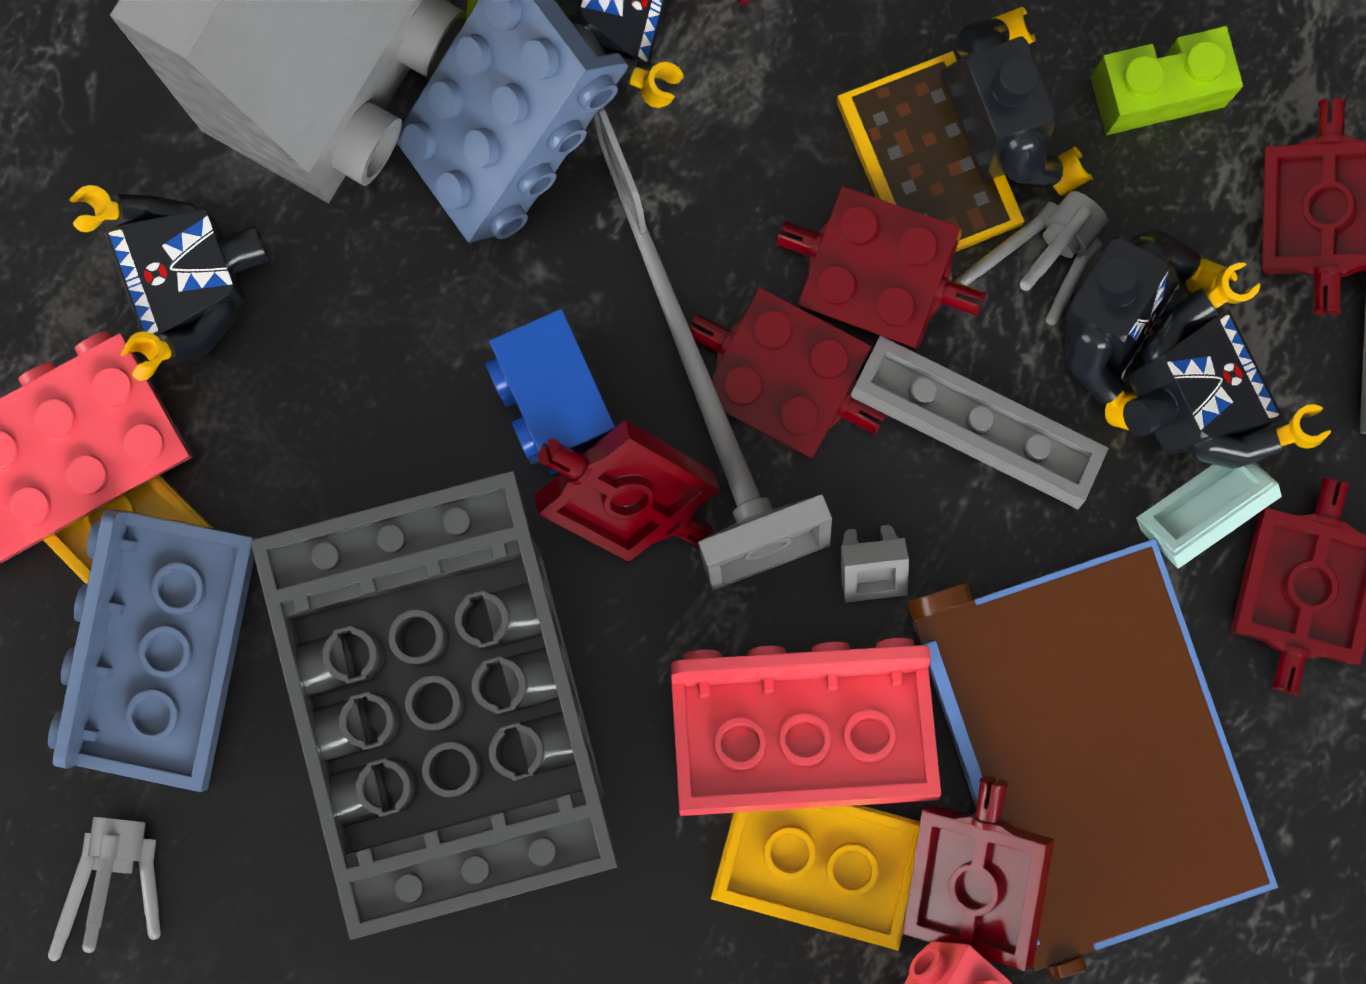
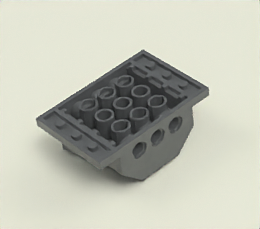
M514 471L251 540L350 940L618 867L601 799L605 796L541 550L532 539Z

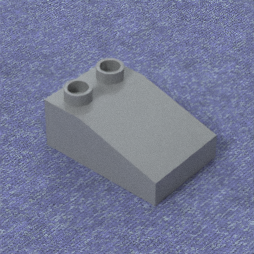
M119 0L110 14L111 18L202 132L328 204L345 176L366 186L380 173L397 143L402 127V120L386 111V108L410 69L431 79L466 22V12L451 3L452 0Z

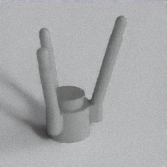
M1071 191L1059 205L1049 201L1033 220L973 264L971 268L957 277L955 281L964 285L970 284L1042 229L1046 228L1043 238L1049 246L1031 266L1019 285L1024 291L1030 290L1059 255L1072 258L1075 253L1077 254L1046 317L1047 324L1055 325L1067 306L1089 261L1102 247V243L1097 237L1108 225L1109 219L1104 210L1091 198L1080 192Z
M93 817L91 833H85L82 855L48 952V958L51 961H57L61 957L92 870H97L82 945L84 952L92 953L96 948L111 873L132 874L134 861L139 862L148 936L152 940L160 937L159 906L154 871L156 840L144 839L146 822Z

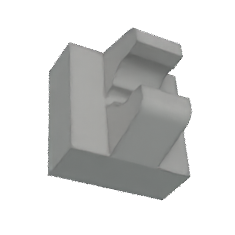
M881 525L880 541L859 543L856 529L846 530L843 545H841V584L845 603L908 595L909 556L905 538H898L892 526Z

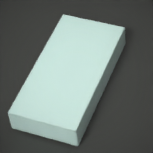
M1256 462L1235 469L1213 464L1136 517L1143 534L1149 540L1156 538L1160 551L1179 569L1282 496L1279 484Z

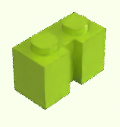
M1227 26L1178 37L1162 58H1157L1153 44L1104 55L1090 76L1106 135L1224 108L1243 87Z

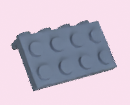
M479 0L403 122L397 144L468 243L494 236L497 239H505L515 234L525 225L528 219L527 211L537 197L553 185L557 178L555 171L568 153L576 149L584 141L587 135L585 128L597 111L607 105L618 91L616 84L627 70L628 65L619 53L597 57L555 0Z
M107 509L104 511L101 520H96L93 523L87 541V555L89 558H93L88 584L84 583L80 587L74 605V619L80 622L76 645L67 651L61 669V683L67 686L63 709L62 711H57L54 715L48 733V746L50 749H54V766L66 769L79 766L197 792H203L208 789L255 559L251 540L258 539V537L127 510Z

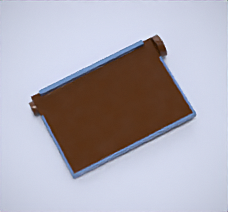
M1156 538L977 599H973L968 582H964L907 602L919 644L930 648L931 662L929 673L975 807L977 806L980 778L995 777L997 778L996 782L1000 779L1008 782V787L1006 788L1002 819L1017 829L1055 839L1034 964L1030 966L1034 972L1046 968L1051 980L1072 976L1087 968L1083 957L1087 953L1278 888Z

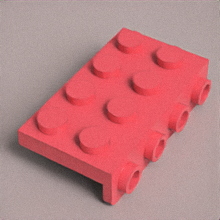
M108 330L97 333L75 346L74 349L78 354L77 357L57 368L52 361L34 367L18 378L22 387L0 398V564L193 457L150 379L139 381L132 376L137 365L141 364L136 354L131 352L127 356L120 355L130 337L121 333L112 337Z
M890 638L877 642L875 644L876 648L850 650V645L844 642H825L811 648L812 652L786 653V649L780 646L755 647L748 650L747 656L722 657L721 652L716 650H695L685 653L683 660L671 663L680 816L939 800L941 786L929 677L930 648L924 645L914 646L912 639Z

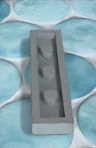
M882 336L879 337L850 395L852 398L1076 509H1079L1086 501L1109 449Z

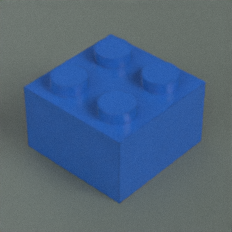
M562 309L489 340L497 358L486 362L485 365L505 407L518 404L523 417L511 423L531 466L539 462V451L544 443L549 445L548 440L551 438L558 440L561 444L577 453L586 452L615 428ZM546 466L550 475L558 472Z

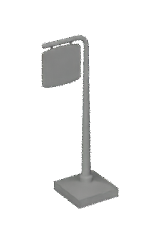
M602 107L593 117L601 150L737 505V508L733 511L736 524L698 542L703 569L711 589L714 591L829 547L832 517L822 494L774 509L768 498L760 496L647 229L638 190L604 107Z

